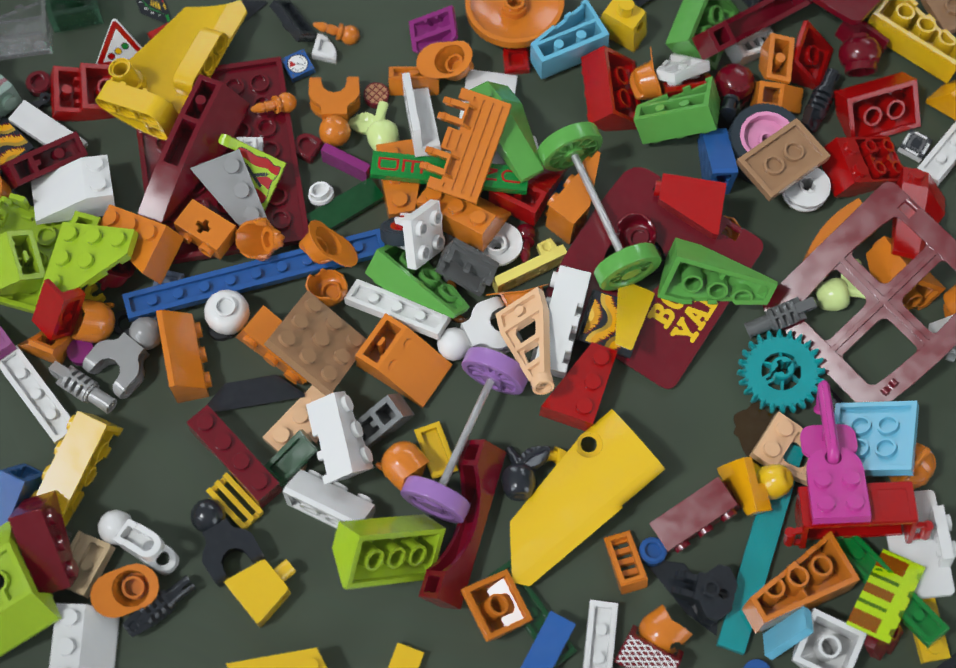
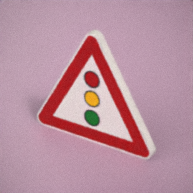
M117 19L111 20L96 64L110 65L112 61L118 58L129 60L142 48Z

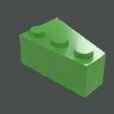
M713 76L705 78V84L693 89L688 85L682 88V93L669 98L667 94L637 105L634 122L642 144L659 143L663 140L680 139L689 135L706 134L717 130L721 100Z

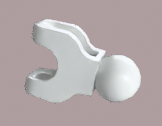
M497 296L477 303L472 310L470 319L461 323L460 328H447L440 339L437 340L439 353L448 360L457 361L465 357L468 349L471 347H485L503 354L511 352L500 331L495 330L490 322L496 317L495 314L503 309L505 304L502 299ZM517 332V336L522 343L523 339L520 333Z
M115 509L106 512L100 518L98 533L104 542L119 545L145 565L162 575H168L177 568L179 556L156 533L132 521L128 513ZM161 553L169 555L170 559L166 565L160 566L157 564L156 559Z

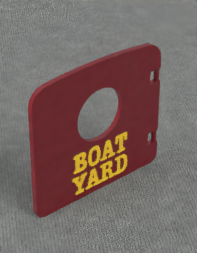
M634 167L625 171L601 201L616 234L618 233V221L627 213L639 212L648 216L656 226L657 238L655 243L662 249L665 259L675 238L700 244L750 269L763 250V243L759 237L739 227L723 215L721 216L719 235L716 240H713L657 205L658 197L654 196L653 189L655 188L656 180L661 181L662 178L643 167ZM596 209L577 235L560 264L591 273L576 334H578L592 290L618 297V290H602L594 276L596 267L604 260L607 250L612 245ZM726 226L740 234L736 241L722 233ZM550 284L544 294L545 298L552 297L554 288L550 287ZM658 286L652 291L655 295L638 334L631 357L624 358L616 354L615 359L663 389L673 388L730 301H717V304H708V301H692V304H680L658 298Z

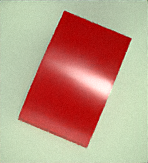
M80 63L79 68L53 66L50 75L52 119L55 121H91L116 118L95 102L106 81L112 77L108 70L109 65Z

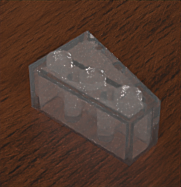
M38 0V2L25 7L20 4L15 6L14 11L0 15V60L53 54L52 15L46 0Z

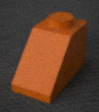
M770 33L760 50L759 70L764 79L790 84L795 38Z

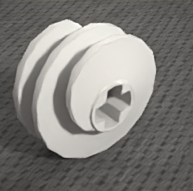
M816 168L782 192L783 199L791 208L797 211H815L825 203L831 189L830 179L824 171Z

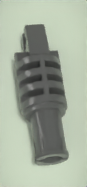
M796 297L767 309L766 315L747 323L745 322L744 326L750 339L771 329L778 331L807 319L805 313L816 309L817 304L814 297L799 301V298Z

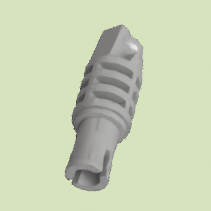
M54 361L48 368L51 375L58 379L56 384L82 402H91L106 414H109L115 408L117 399L99 389V385L95 380L72 365L67 368Z

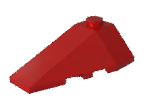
M903 166L896 185L939 224L945 215V197L929 172ZM905 202L898 208L908 218L916 213ZM893 218L891 254L914 259L925 248L926 243L901 219Z

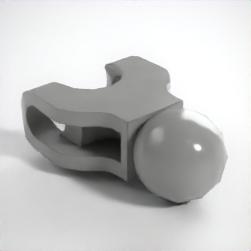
M140 317L132 322L129 328V336L123 333L118 339L98 342L83 361L84 370L91 374H98L108 365H119L120 374L113 384V392L120 399L129 397L144 381V361L150 355L146 350L155 348L161 342L158 321L152 317Z

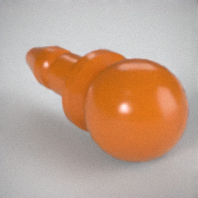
M325 22L313 23V26L319 31L336 35L337 41L342 40L347 45L356 44L360 38L359 30L353 25L344 27L340 23L337 27Z
M284 92L279 96H272L271 101L257 103L250 110L257 113L274 111L276 114L281 111L289 113L295 109L297 101L293 94Z

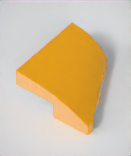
M743 457L717 468L719 475L747 516L772 510L765 484H758L752 457Z

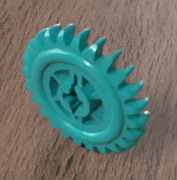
M781 329L777 331L776 337H773L771 331L768 330L766 340L758 334L756 338L758 345L749 341L748 347L751 351L742 350V355L746 359L738 360V364L744 369H738L737 375L745 378L739 381V385L747 386L743 394L753 395L751 403L760 401L759 408L761 410L768 405L771 414L774 413L776 408H779V411L784 415L786 408L795 413L796 405L801 409L806 408L804 400L810 403L815 401L812 394H817L818 387L816 385L825 380L818 376L825 374L826 369L818 368L824 359L814 358L818 354L819 349L809 350L812 344L811 340L802 344V334L794 340L792 330L788 332L786 337H783ZM778 355L772 363L766 361L769 357ZM762 365L769 369L768 374L763 377L761 374ZM779 367L781 370L787 369L786 374L782 371L776 372L777 368ZM798 368L800 369V379L793 374ZM790 380L797 383L793 388L784 390V385L789 383ZM772 383L780 385V390H776L769 385Z

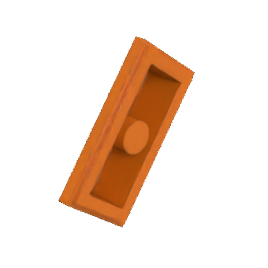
M417 66L389 67V95L404 96L402 73H410L413 89L428 88L430 95L439 94V79L424 77L418 71Z

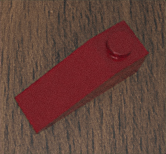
M77 131L5 162L0 165V169L11 189H14L79 158L85 157L88 153Z

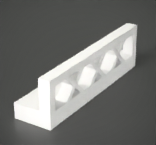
M402 73L404 101L415 157L429 156L424 152L426 146L441 150L429 89H413L410 73Z

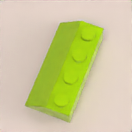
M425 514L339 521L332 549L342 587L354 589L423 580L426 570L438 559L446 528Z

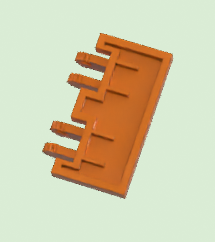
M462 87L458 97L459 100L444 96L443 103L446 106L464 111L462 119L446 112H439L437 115V119L456 125L460 129L457 130L448 126L440 147L442 150L426 146L424 151L432 157L446 160L444 169L428 162H421L419 168L442 176V179L430 176L427 188L477 205L512 104Z

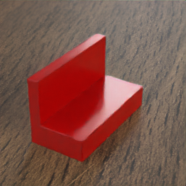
M45 279L31 321L50 341L72 335L86 293L80 287L61 292L50 279Z

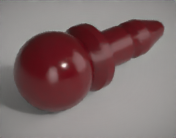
M527 223L521 224L516 228L522 236L523 246L520 257L523 263L529 261L531 256L530 248L534 246L536 234L533 226Z

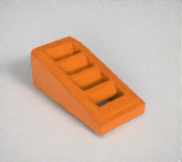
M630 530L605 537V546L621 594L646 588L648 586V578ZM628 543V547L617 550L613 548L614 546ZM627 554L632 555L631 557L617 560V557ZM635 565V568L621 571V568Z

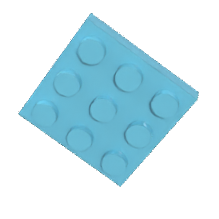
M918 401L835 404V423L848 425L856 433L858 449L855 454L863 464L865 476H913L919 416Z

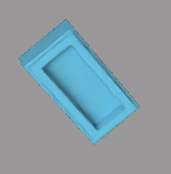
M803 606L763 633L766 657L771 660L775 659L814 632L811 610Z

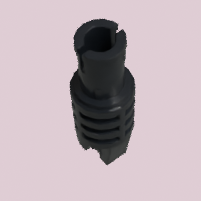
M826 69L820 85L813 89L810 99L804 108L801 123L810 133L816 132L823 119H825L829 107L835 98L834 90L841 77V74L836 69Z
M185 575L168 590H159L157 597L151 604L133 612L122 623L128 634L134 637L151 627L153 628L174 612L178 602L197 590L193 583L182 590V587L191 580Z

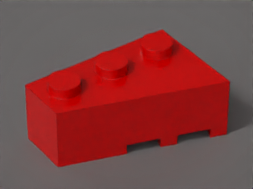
M592 342L542 404L539 416L583 431L593 425L617 350Z

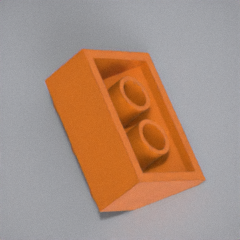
M427 187L416 200L417 209L430 199L439 200L443 215V232L484 252L511 216L510 211L482 197L479 198L477 205Z
M157 310L156 315L168 383L176 402L182 403L209 397L208 388L213 386L210 372H205L203 363L208 362L205 346L200 347L199 338L203 337L201 323L195 322L191 313Z

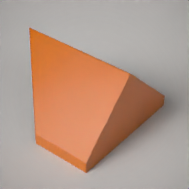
M40 331L17 346L20 350L53 363L57 361L63 364L67 356V347L74 339L72 335L50 341Z

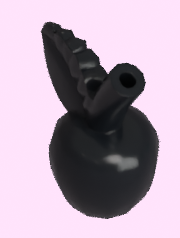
M538 445L537 447L528 448L521 454V457L513 446L505 449L506 456L511 461V465H508L502 472V486L505 495L509 499L524 501L532 496L536 487L535 471L540 469L548 460L551 452L549 446L542 447Z

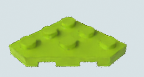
M62 222L44 280L50 279L61 292L79 287L83 288L87 284L91 286L108 275L107 271L118 263L124 264L132 258L139 234L135 229Z

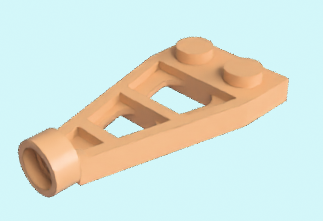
M536 287L495 315L500 334L516 361L520 364L527 379L531 382L533 392L538 395H544L554 389V382L550 372V321L544 291ZM535 321V335L521 343L517 332ZM539 345V357L529 363L525 354Z
M777 412L749 456L763 466L771 464L785 465L792 473L793 481L807 486V462L804 467H796L787 463L783 458L791 443H797L801 447L800 434L803 428L781 412Z

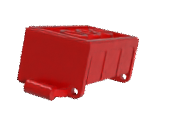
M911 481L866 483L871 510V522L812 524L808 487L803 486L798 487L794 511L796 528H786L783 543L787 547L796 545L799 546V549H805L807 540L822 539L830 531L834 537L852 538V536L902 535L901 525H903L906 544H911L914 540H928L934 525L928 520L924 522L919 521L913 483Z

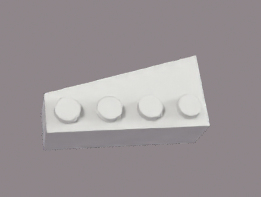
M560 265L558 272L553 271L550 287H553L554 290L552 297L546 298L550 321V372L552 376L564 378L567 373L591 278L590 272ZM539 346L538 349H533L530 362L539 357Z

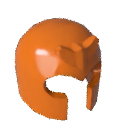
M84 299L72 338L89 343H98L108 339L115 327V316L111 309L114 307V303Z
M400 441L391 445L383 454L381 462H377L375 466L401 491L407 477H422L426 465L430 461L415 444L409 441Z
M663 604L647 614L640 622L638 629L640 637L671 654L677 652L675 647L670 649L672 643L679 642L684 644L693 635L683 626L671 620Z

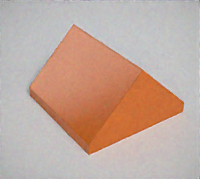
M507 569L461 589L486 642L497 640L533 620Z

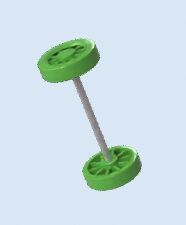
M578 122L565 126L548 136L540 144L537 153L546 170L560 171L576 167L616 251L599 263L594 271V276L602 290H618V288L632 285L653 273L659 267L661 257L652 243H638L626 248L622 247L582 163L586 157L593 156L600 149L603 138L596 124L592 122Z

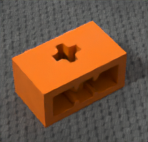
M194 199L190 201L174 222L177 233L184 237L183 242L187 244L192 242L198 246L200 252L210 258L214 256L221 260L236 238V225Z

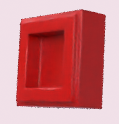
M528 47L503 49L504 74H529Z

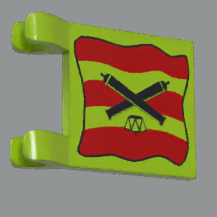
M221 134L218 141L220 144L235 151L240 149L263 209L266 211L287 163L232 136Z

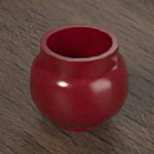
M861 32L849 35V39L845 40L840 46L838 56L846 76L863 77L875 74L878 71L877 65L881 61L882 51L879 42L875 38L869 37L868 33Z

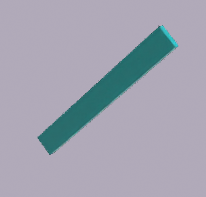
M790 444L783 456L784 460L793 466L799 467L803 456L801 447ZM793 487L785 496L776 500H770L771 511L757 514L754 517L736 577L738 585L732 611L724 617L716 643L718 647L740 655L745 653L752 627L742 608L749 598L765 585Z

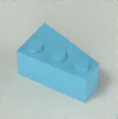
M583 0L577 9L572 13L569 11L556 26L552 25L531 43L530 61L541 80L582 63L581 57L602 46L608 47L609 33L588 0Z

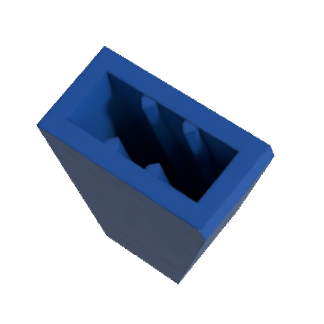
M717 127V130L706 134H699L697 142L701 175L704 180L727 183L725 194H729L737 177L738 167L727 128Z
M25 463L0 470V526L8 522V517L24 499L30 498L36 490H39L43 481L41 479L42 471Z

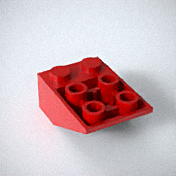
M836 137L824 147L831 156L828 161L822 164V168L830 179L831 189L835 198L854 197L872 192L885 182L896 184L903 168L890 137Z
M544 168L542 173L528 180L526 195L489 191V201L510 211L512 216L535 226L567 169L549 171Z

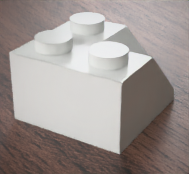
M813 608L811 615L814 632L794 646L792 661L800 668H853L867 634Z

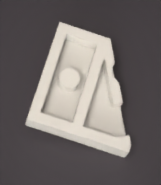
M673 53L670 55V60H665L663 65L656 69V76L658 80L666 81L668 85H680L686 79H695L700 77V74L710 71V61Z

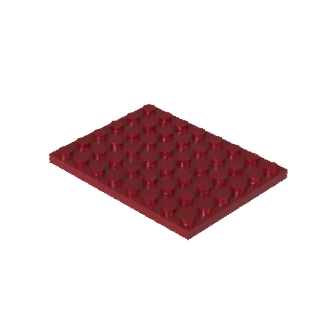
M281 56L218 65L211 78L223 82L250 103V108L235 139L237 137H263V152L287 163L265 214L271 225L285 236L283 247L298 245L309 232L290 112L284 113L281 111L276 114L274 111L257 113L250 110L257 103L271 101L272 96H279L286 92ZM136 129L145 194L166 140L153 137ZM229 148L225 154H228L235 150ZM202 182L196 186L164 224L176 231L174 222L190 201L194 199L236 225V228L239 229V225ZM234 241L224 256L241 254L235 244L236 241ZM182 242L172 264L209 259L210 257L200 252L198 246L192 242L190 244Z

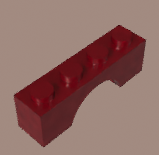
M208 404L186 422L194 436L208 451L218 458L243 490L261 509L282 492L279 482Z

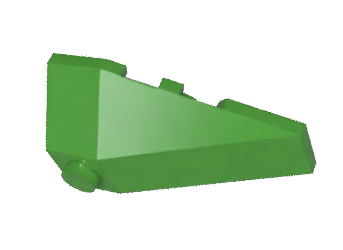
M490 81L470 89L512 104L496 151L519 181L523 183L542 173L544 168L538 156V150L523 105L511 89L506 85Z
M675 238L665 259L657 296L658 298L680 304H692V301H708V304H717V301H732L735 305H767L778 286V282L700 244Z

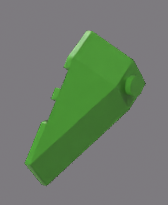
M385 245L378 248L365 272L375 284L383 289L454 319L467 312L470 308L454 286L446 284L441 278L442 275L435 272L436 268H433L428 261L417 270L407 268L406 252L397 246Z

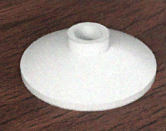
M505 222L484 252H480L500 263L499 266L507 265L520 255L523 246L522 236L514 226Z

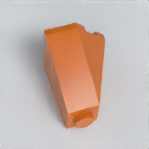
M886 236L878 239L866 253L870 274L883 284L890 282L913 260L891 254L892 238ZM929 272L904 296L903 305L908 310L915 307L917 310L928 307L946 288Z

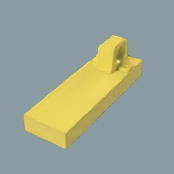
M551 238L538 243L537 251L539 256L494 277L492 287L495 293L506 292L558 267L567 253L564 245L557 246Z

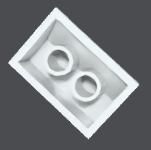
M300 469L282 491L287 505L336 529L339 521L372 519L376 512L371 498L360 493L355 496L347 492L348 488L338 482L324 484L322 475L313 470L306 472Z
M57 603L56 607L62 619L54 623L49 668H115L120 617H104L92 605Z

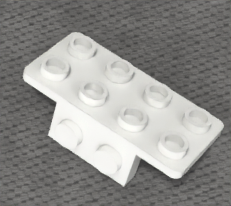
M932 490L914 491L919 521L924 522L928 520L934 525L931 536L928 540L919 539L912 541L911 544H906L903 525H901L902 535L886 536L888 550L926 567L923 573H918L916 576L919 583L914 592L921 599L952 596L955 588L950 567L956 557V542L951 541L949 531L952 530L951 517L949 514H945L944 505L937 506L936 496Z

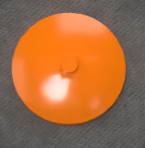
M465 0V9L469 24L481 38L500 47L523 48L531 46V43L552 25L556 26L561 22L564 12V0Z

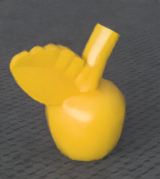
M753 462L758 484H765L770 500L779 499L793 487V475L785 465L771 464L760 467Z

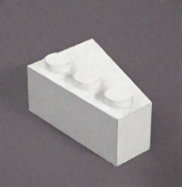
M345 391L334 392L306 404L312 434L314 437H319L321 451L317 452L319 461L324 460L327 475L322 476L324 484L346 480L374 468L372 452L365 445L362 437V426L355 419L352 411L354 408L353 402L346 395Z

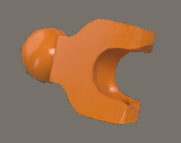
M348 76L345 87L338 92H330L323 88L321 77H310V108L315 115L322 119L318 131L319 136L326 144L328 143L334 147L343 146L349 140L351 134L348 120L360 108L359 77Z

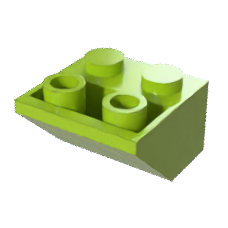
M33 230L7 231L0 234V295L38 291L43 283L45 270Z

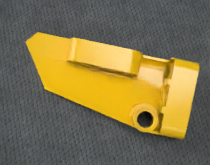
M238 0L216 6L183 8L129 60L118 58L112 61L108 68L112 77L106 81L95 102L102 109L124 123L153 137L167 140L199 74L211 78L248 12L242 1Z
M613 409L579 436L577 441L510 521L511 568L514 583L531 586L622 509V505L665 470L653 453ZM585 437H592L596 441L595 450L592 452L582 450L581 440Z

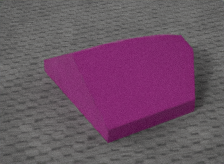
M452 5L409 21L412 50L417 54L429 44L452 42L458 39L455 10Z

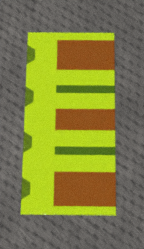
M883 549L879 557L891 570H886L876 562L846 624L889 644L926 567Z

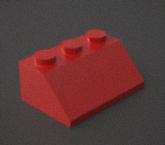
M602 46L581 57L588 121L596 124L597 128L603 131L636 130L634 116L636 106L641 104V101L634 97L630 86L631 73L636 69L635 61L606 46Z
M904 72L834 91L836 115L846 137H886L921 126L917 79Z

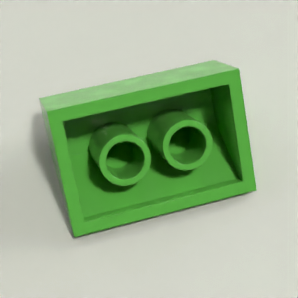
M683 0L665 44L673 53L702 59L692 37L738 14L739 10L731 0ZM723 50L705 59L710 61V70H716Z

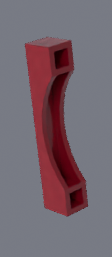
M764 0L692 37V40L701 58L705 60L813 2L810 0Z
M468 439L461 453L458 463L462 496L469 502L470 509L464 522L457 523L453 537L444 553L426 570L418 596L441 608L461 610L464 600L461 589L468 586L506 455L504 450L485 439Z

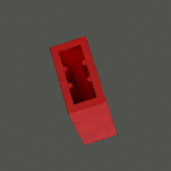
M663 173L661 181L656 180L654 196L658 197L657 205L708 238L717 239L727 183Z

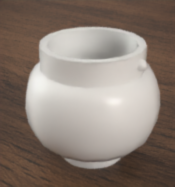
M221 290L214 293L206 301L204 308L205 320L209 327L215 332L224 335H232L241 331L248 323L250 316L249 304L246 299L233 290Z

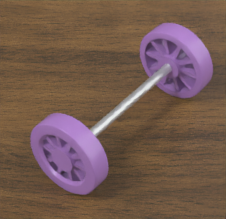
M485 347L469 348L461 363L466 374L484 385L439 483L420 476H409L400 492L401 496L412 506L433 517L451 523L464 522L470 509V504L462 495L447 487V483L491 389L505 394L517 395L524 391L528 382L517 361L503 353Z

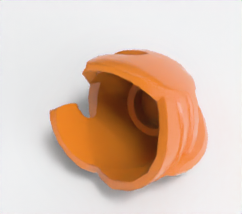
M916 443L913 476L888 477L891 482L911 481L913 489L925 486L934 474L936 468L935 456L927 446Z

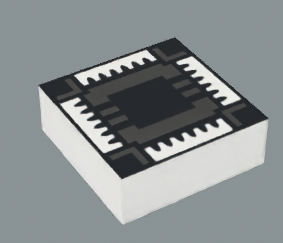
M910 128L897 151L920 163L933 140Z

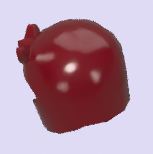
M739 63L725 65L715 76L716 88L721 100L720 107L724 99L723 96L734 94L739 97V100L743 99L740 105V109H743L748 104L755 87L754 76L748 67Z

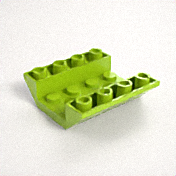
M9 521L0 526V574L5 579V584L0 589V657L62 619L51 594L38 593L19 552V546Z

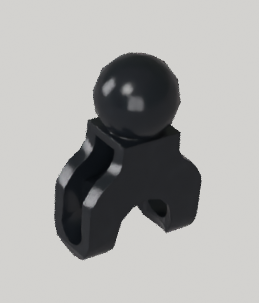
M205 498L199 500L193 506L190 520L196 530L202 532L206 540L202 562L218 587L221 588L226 585L224 582L228 579L223 563L229 553L235 551L244 552L253 564L265 559L251 532L230 525L226 519L224 506L219 501L213 498Z

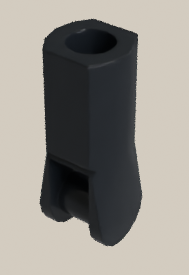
M726 94L719 109L718 128H727L729 130L737 112L738 96L734 94Z

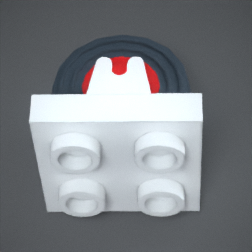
M430 199L412 213H401L400 216L390 218L380 225L381 240L387 245L397 246L405 250L407 268L417 270L444 249L445 238L442 229L443 215L440 209V201Z

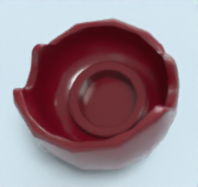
M639 212L627 213L618 221L617 236L623 248L638 243L655 244L657 230L648 216Z

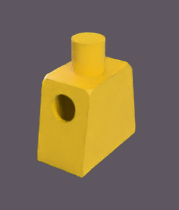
M612 0L600 17L601 22L609 33V39L633 53L647 35L646 12L636 6L633 0Z
M263 559L227 579L224 583L261 628L290 596L291 592L284 582L295 574L296 570L287 559L274 569Z

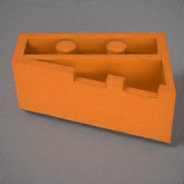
M263 305L236 338L262 356L271 366L283 371L284 376L294 384L299 383L300 385L307 382L305 378L264 345L282 320Z

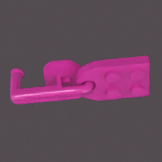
M823 380L818 384L816 405L813 409L816 414L821 415L822 425L807 426L800 434L802 453L809 458L806 467V480L812 524L871 522V510L864 467L860 458L855 454L858 449L856 433L848 425L835 423L830 385L827 381Z

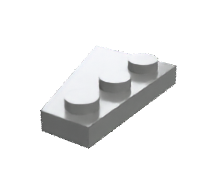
M240 149L190 168L239 227L246 221L259 217L267 218Z

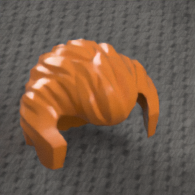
M259 217L242 223L235 233V244L240 253L247 258L259 261L268 260L274 251L284 245L285 236L274 228L265 217Z

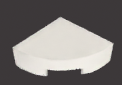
M318 33L312 51V59L336 64L337 53L334 45L326 36Z

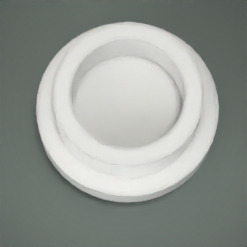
M316 182L310 187L308 197L313 205L322 206L333 199L334 191L326 182Z

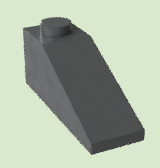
M400 393L389 394L356 421L361 424L363 440L370 449L399 429L415 414Z

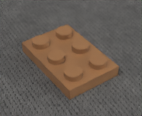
M796 118L739 157L736 163L770 202L828 161L831 155Z

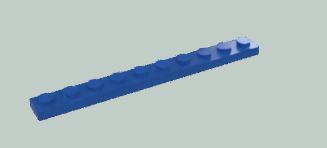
M380 228L344 237L355 248L358 255L357 263L371 260L376 250L385 246L381 240ZM297 249L273 255L265 261L254 260L125 293L122 296L129 322H132L140 317L155 316L157 310L174 311L205 303L211 295L221 290H233L240 294L306 277L309 274H317L322 268L333 270L344 266L334 261L317 264L303 250Z

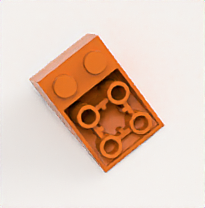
M599 151L592 158L588 156L582 162L593 186L601 154ZM579 173L576 176L572 174L568 177L563 185L565 188L560 194L556 192L552 195L547 203L549 208L545 214L547 216L545 227L569 245L585 225L591 204V198Z
M386 313L355 355L356 366L422 408L453 366L452 363L409 327Z

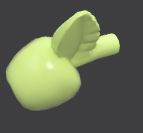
M379 101L375 116L368 112H362L352 117L348 122L353 130L367 135L368 143L373 151H376V145L399 141L396 124L390 120H385L389 104L383 101Z
M842 274L841 278H832L824 281L815 290L819 307L825 311H839L847 308L850 304V297L866 299Z

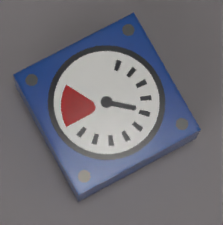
M304 49L281 59L282 65L293 83L315 73V68Z

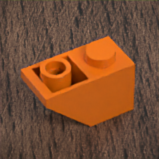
M757 81L751 96L750 106L770 103L779 105L791 113L800 114L803 88L783 83Z

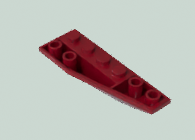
M199 74L166 140L137 215L165 224L201 182L190 168L223 156L229 148L218 142L221 134H227L235 138L250 108V103L223 82Z

